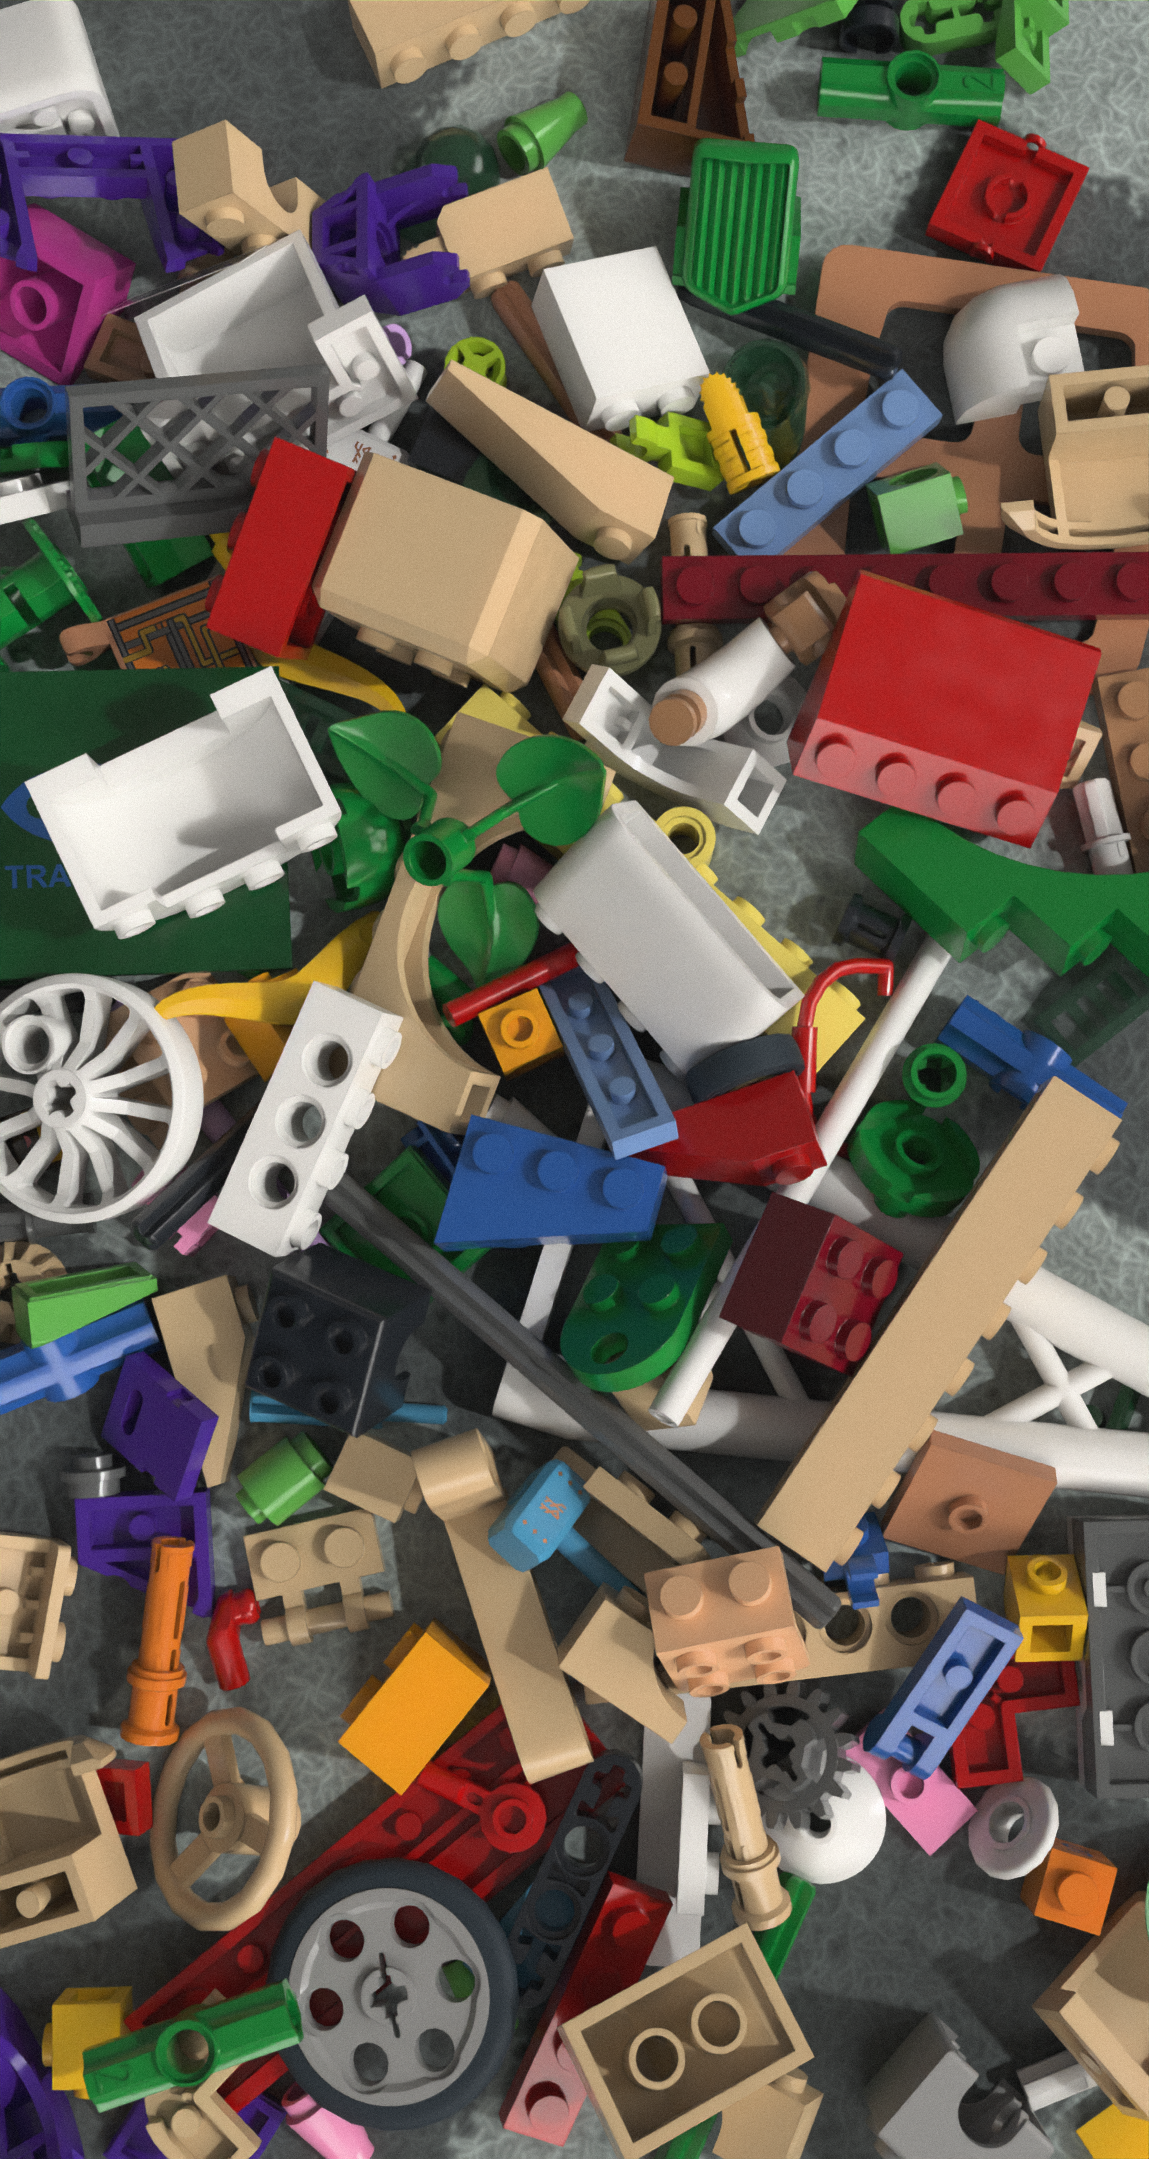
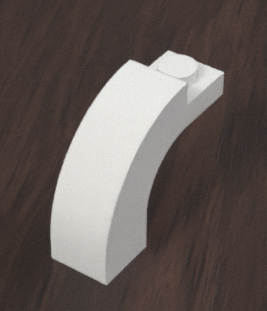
M592 664L562 719L587 740L585 746L597 754L603 764L615 770L624 778L680 806L698 809L710 821L759 835L787 779L753 748L715 739L707 740L696 746H668L661 743L654 737L649 726L652 705L611 668Z

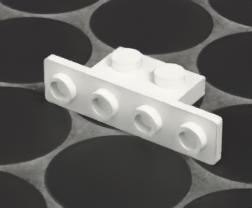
M689 1693L676 1694L684 1701L687 1723L672 1744L644 1726L643 1786L640 1796L636 1881L667 1891L673 1903L646 1963L649 1966L667 1967L700 1948L701 1916H704L705 1894L718 1895L719 1852H707L708 1825H721V1821L719 1820L709 1779L707 1762L705 1761L699 1741L704 1732L710 1734L711 1697H693Z

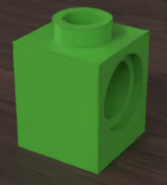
M935 462L865 484L879 543L888 554L905 553L964 534L960 515L968 512V502L963 483L959 476L952 477L951 473L939 463Z

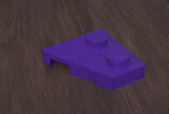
M195 1487L192 1497L178 1502L172 1501L160 1489L120 1491L118 1494L99 1498H75L78 1564L105 1576H120L131 1587L146 1593L151 1564L152 1539L159 1536H176L186 1538V1541L192 1540L195 1543V1549L193 1551L192 1566L190 1567L187 1606L193 1608L192 1613L202 1618L212 1617L216 1601L210 1487Z

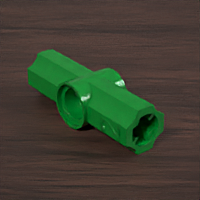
M919 50L904 51L895 56L892 61L822 57L817 92V116L886 121L895 129L903 131L916 130L925 124L975 127L978 119L998 127L1005 94L1006 74H1004V69L939 65L935 58ZM910 89L920 95L910 96L900 90Z
M287 1978L209 2005H191L175 2017L85 2048L82 2052L84 2062L83 2078L89 2100L93 2101L98 2112L101 2113L175 2086H196L205 2081L210 2074L301 2043L304 2035L301 2012L295 1992L291 1989ZM191 2029L199 2032L205 2038L209 2050V2055L206 2059L195 2060L183 2053L179 2045V2033L181 2030Z

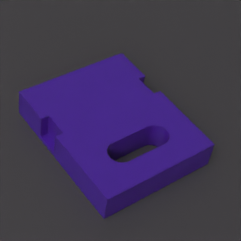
M143 1351L127 1355L101 1436L140 1472L148 1471L154 1476V1484L172 1501L178 1502L193 1495L219 1416Z

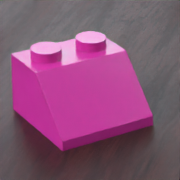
M32 203L27 205L37 253V272L18 268L15 261L0 257V350L58 385H73L84 369L83 366L106 315H101L127 300L136 263L40 205ZM124 308L114 311L110 314L119 317L121 313L124 311Z

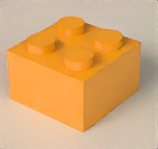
M435 1617L425 1630L415 1622L410 1626L383 1662L392 1671L383 1682L372 1674L339 1716L349 1725L338 1740V1743L401 1796L488 1688L492 1678L489 1662Z

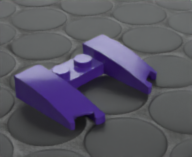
M0 133V257L15 261L16 267L37 272V253L25 196H37L45 199L59 197H87L107 200H119L122 198L140 199L152 241L166 273L185 269L186 261L206 254L223 255L225 246L179 214L172 141L180 138Z

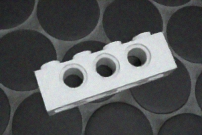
M313 981L207 1222L208 1224L274 1257L295 1256L300 1253L301 1249L305 1250L311 1245L322 1223V1215L318 1211L327 1190L336 1187L347 1168L349 1157L344 1152L354 1129H360L372 1112L375 1095L371 1091L381 1068L386 1069L398 1053L402 1040V1035L398 1030L403 1017L337 986ZM342 1045L348 1055V1066L344 1074L335 1079L329 1070V1058L332 1052ZM315 1106L321 1115V1127L317 1135L309 1139L303 1130V1117L310 1107ZM284 1166H287L292 1171L295 1181L294 1189L287 1199L280 1195L276 1183L277 1176Z

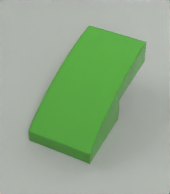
M1003 0L997 28L995 61L1029 95L1050 83L1049 37L1069 25V0Z

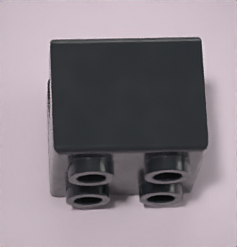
M318 1243L271 1269L244 1386L355 1438L360 1437L403 1406L411 1374L404 1370L395 1376L396 1364L410 1334L424 1324L432 1291L323 1243Z

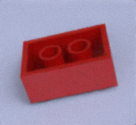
M274 437L270 449L263 448L251 473L250 483L256 490L248 512L241 511L237 515L229 533L227 546L228 549L233 550L228 567L225 575L218 574L215 577L206 597L205 611L211 614L205 628L278 658L308 660L325 614V610L318 604L312 583L357 472L356 470L278 437Z

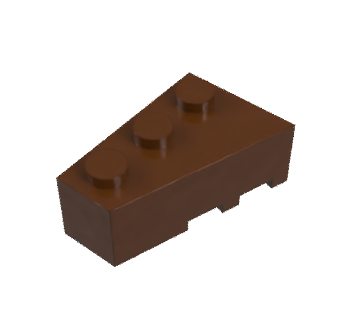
M730 0L649 1L624 155L625 162L690 177L693 147L701 138L755 142L754 133H749L744 105L747 97L744 78L739 77L734 47L737 37Z

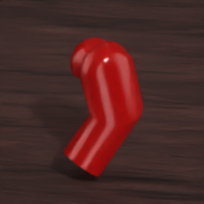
M245 1588L235 1593L233 1589H229L217 1598L207 1632V1648L219 1689L223 1691L238 1689L247 1684L251 1679L240 1643L241 1625L255 1624L261 1614L259 1601H256L255 1592L251 1588Z

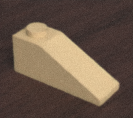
M226 1274L151 1298L175 1379L219 1416L202 1465L207 1488L230 1481L246 1388L244 1384L254 1340L250 1323L259 1321L257 1304L248 1284L238 1286L236 1276Z

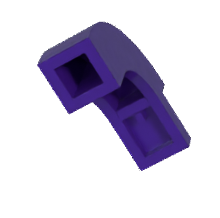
M0 1987V2159H85L82 2141L70 2102L63 2090H52V2068L44 2066L42 2049L18 2006Z

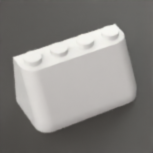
M636 800L615 803L608 807L598 817L588 833L568 849L533 890L538 901L535 913L540 921L556 935L564 933L579 951L575 958L583 971L595 982L602 984L605 981L621 1000L617 1006L625 1020L637 1031L644 1033L647 1030L663 1048L660 1052V1057L665 1066L676 1078L683 1082H686L685 1077L688 1071L696 1064L720 1050L758 1037L805 997L796 984Z

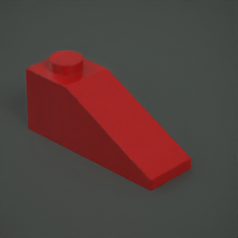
M794 1070L672 1112L676 1120L679 1138L629 1155V1157L665 1166L668 1176L756 1186H768L774 1183L779 1185L795 1184L810 1177L815 1169L828 1165L806 1096Z

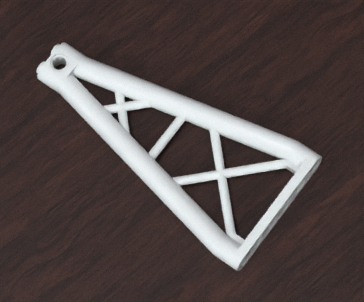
M645 1059L671 1112L694 1105L686 1082L676 1078L665 1064ZM588 1103L576 1142L604 1150L606 1139ZM838 1155L833 1159L808 1202V1205L836 1214L902 1252L904 1255L901 1262L917 1271L953 1219L948 1215L927 1218L908 1214L901 1219L885 1215L875 1205L874 1194L861 1182L852 1163ZM668 1176L666 1185L687 1224L716 1223L692 1178ZM774 1183L765 1187L776 1193L780 1185ZM549 1244L543 1246L520 1323L542 1342L545 1339L574 1245ZM730 1249L717 1277L718 1282L712 1288L699 1321L702 1319L736 1261ZM1040 1267L1028 1284L1024 1285L1017 1280L1004 1303L1011 1307L1006 1320L1010 1321L1044 1384L985 1416L931 1411L930 1414L938 1419L934 1430L1055 1467L1057 1477L1055 1489L1149 1498V1433L1098 1428L1080 1396L1113 1378L1149 1398V1326ZM744 1330L778 1396L709 1389L696 1425L646 1432L668 1450L792 1462L832 1401L809 1399L783 1348ZM1054 1346L1084 1363L1067 1371ZM557 1354L560 1358H562V1359L566 1362V1360L564 1359V1357H563L562 1355ZM507 1362L492 1416L564 1439L601 1443ZM601 1392L627 1414L612 1392ZM1058 1408L1066 1424L1036 1422L1032 1420ZM907 1448L893 1470L897 1473L907 1474L918 1452L915 1453Z

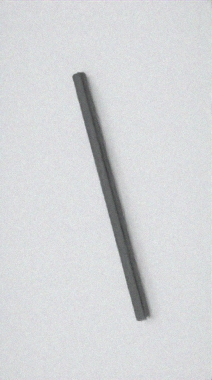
M284 1166V1167H283V1168H285L291 1175H293L292 1171H291L287 1166ZM344 1173L336 1187L327 1190L323 1202L418 1285L431 1290V1296L726 1552L730 1555L779 1546L600 1391L583 1385L562 1358L347 1173ZM780 1547L783 1554L793 1610L814 1628H824L839 1611L842 1604L840 1598Z

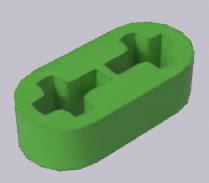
M908 0L903 5L899 16V42L906 51L919 50L928 53L930 56L991 43L996 40L1003 0ZM976 3H983L986 11H994L990 22H983L980 14H972ZM925 15L929 24L936 23L933 34H925L921 26H915L917 16Z

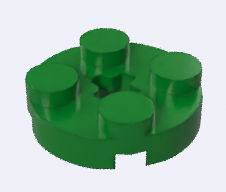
M890 1100L873 1106L849 1140L847 1153L857 1176L864 1186L874 1194L875 1205L885 1215L899 1219L906 1217L908 1214L927 1218L946 1216L960 1208L974 1187L973 1183L980 1169L979 1155L969 1136L958 1124L948 1117H945L942 1124H940L933 1118L922 1115L927 1106L908 1100ZM907 1155H909L913 1159L924 1161L925 1164H918L912 1161L910 1158H908Z

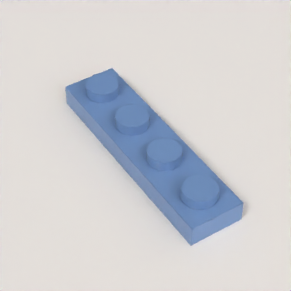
M901 369L892 380L884 383L713 527L712 535L730 556L783 555L861 490L865 484L873 480L940 423L943 414L908 374Z
M579 966L536 987L615 1160L678 1139L676 1120L625 1018L620 1013L617 1002L605 981L602 984L595 982Z

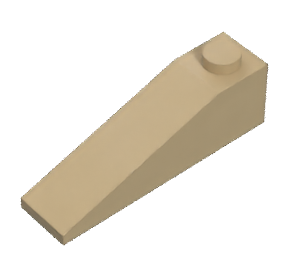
M451 359L429 391L426 402L572 536L594 547L602 556L613 560H620L630 565L656 538L674 477Z

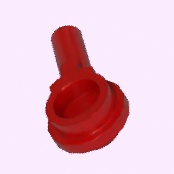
M430 1760L425 1765L417 1785L479 1815L483 1834L487 1841L498 1850L509 1853L525 1851L535 1845L544 1833L547 1821L545 1803L539 1793L529 1785L509 1782L502 1783L501 1785L498 1784L489 1790Z

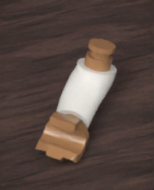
M817 571L808 572L763 606L765 614L773 626L769 628L764 620L758 617L706 660L665 682L655 694L649 716V726L654 737L668 746H696L718 737L749 715L796 668L794 661L789 655L790 652L793 651L799 661L805 666H808L821 656L827 647L847 599L836 583L828 584L825 578Z

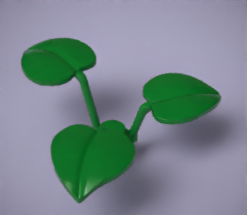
M384 710L340 721L330 726L328 733L336 755L351 782L364 799L371 801L381 814L392 819L407 820L414 817L420 811L418 821L411 826V832L415 836L404 847V865L409 875L418 883L425 886H438L442 884L447 887L440 897L438 904L439 924L450 948L468 969L476 987L478 988L519 968L531 953L539 934L540 923L535 913V902L529 892L516 882L504 881L494 884L493 877L489 871L465 870L463 868L472 861L475 855V839L517 811L524 830L541 843L553 846L568 845L586 835L597 821L602 808L607 775L602 760L590 748L568 737L543 734L525 738L510 747L503 754L496 767L497 781L502 790L512 799L511 801L500 806L471 826L448 817L431 823L437 800V792L429 783L439 775L442 767V757L434 735L423 722L409 713Z

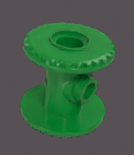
M32 517L22 520L21 523L41 551L18 566L0 567V651L75 600L91 623L103 620L99 610L86 593L88 589L56 543H51L39 524ZM0 654V665L9 666Z

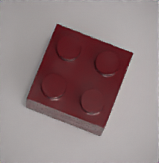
M772 1192L719 1318L792 1353L852 1377L859 1359L865 1355L869 1348L871 1331L885 1298L891 1293L896 1284L898 1267L904 1254L836 1214Z

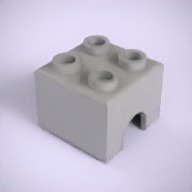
M928 2013L863 2089V2094L870 2114L865 2119V2123L878 2137L873 2146L883 2159H1049L1054 2153V2146L1027 2099L1004 2078L985 2099L971 2104L960 2103L962 2097L977 2080L979 2074L966 2062V2057L959 2051L960 2046L955 2042L958 2035L934 2013Z

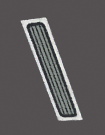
M266 246L129 298L101 316L239 264Z

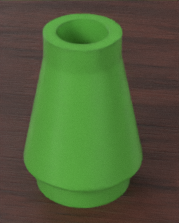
M567 91L556 99L507 117L504 122V128L497 134V144L505 162L514 172L522 176L527 175L532 170L535 172L545 168L575 132L587 124L586 109L574 93Z

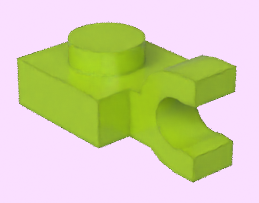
M667 411L656 423L649 418L634 415L629 420L630 436L615 433L610 438L611 444L645 462L657 461L658 469L673 476V482L712 491L724 480L719 469L720 465L714 457L712 445L709 444L706 434L712 430L709 422Z

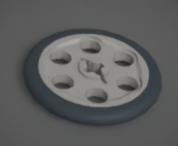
M399 1857L360 1861L334 1871L309 1889L286 1917L272 1948L266 1984L287 1978L291 1989L295 1992L299 2005L304 2035L301 2043L278 2050V2053L297 2084L322 2108L349 2123L381 2131L424 2128L451 2118L477 2099L500 2070L514 2038L519 2007L516 1964L505 1932L487 1904L459 1878L431 1864ZM407 1905L416 1906L426 1914L430 1926L429 1934L424 1942L418 1944L407 1943L396 1933L394 1921L400 1907ZM349 1920L360 1927L364 1936V1946L359 1956L345 1958L334 1951L330 1942V1932L336 1921ZM460 1960L472 1969L475 1976V1986L471 1995L464 1998H455L448 1995L442 1989L439 1981V1972L444 1962ZM386 1974L390 1975L394 1986H405L407 1995L397 2004V2012L392 2009L389 2000H378L376 1990L386 1981ZM328 1988L339 1995L343 2003V2016L340 2023L334 2026H324L312 2017L309 2000L314 1990ZM436 2028L443 2030L452 2039L455 2053L453 2061L448 2065L436 2067L423 2059L419 2050L420 2035L427 2029ZM366 2042L375 2043L386 2053L389 2064L388 2072L383 2079L376 2081L367 2080L360 2076L355 2069L353 2061L354 2052L359 2044Z

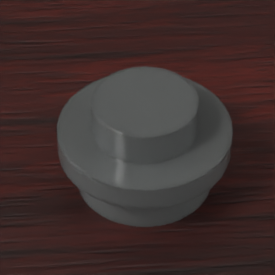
M111 1452L80 1453L72 1456V1466L59 1470L60 1481L67 1483V1497L84 1499L111 1496L120 1493V1478L126 1476V1465L123 1463H112Z

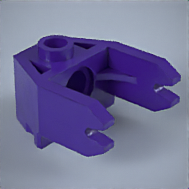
M431 163L374 182L368 172L359 175L347 190L335 194L312 212V251L327 283L344 305L365 294L374 312L403 316L455 300L470 286V273L467 269L460 270L457 253L431 251L402 261L400 258L401 229L439 218L444 205L468 197V185L466 182L457 183L458 169L456 166Z

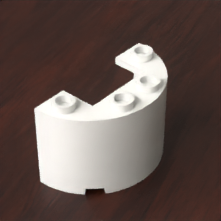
M272 666L210 694L217 711L99 766L85 753L24 782L94 929L99 931L115 930L118 939H125L149 929L156 923L155 920L184 910L187 911L191 919L203 916L225 904L226 901L223 894L244 884L247 885L249 890H256L269 885L285 874L281 867L283 863L301 852L313 851L337 838L338 834L334 827L341 819L342 812Z

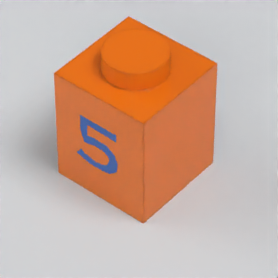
M1055 1838L1052 1848L1042 1863L1026 1874L1020 1898L1035 1916L1100 1936L1118 1868L1100 1851Z

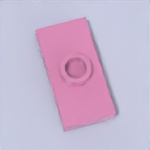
M885 1707V1708H884L881 1712H879L878 1714H883V1712L885 1711V1709H886L887 1707ZM868 1723L856 1734L859 1737L860 1744L846 1750V1756L859 1763L872 1776L880 1789L884 1805L927 1854L931 1856L978 1810L939 1766L929 1778L921 1780L905 1772L901 1761L891 1756L886 1760H881L865 1752L863 1749V1737L869 1725Z

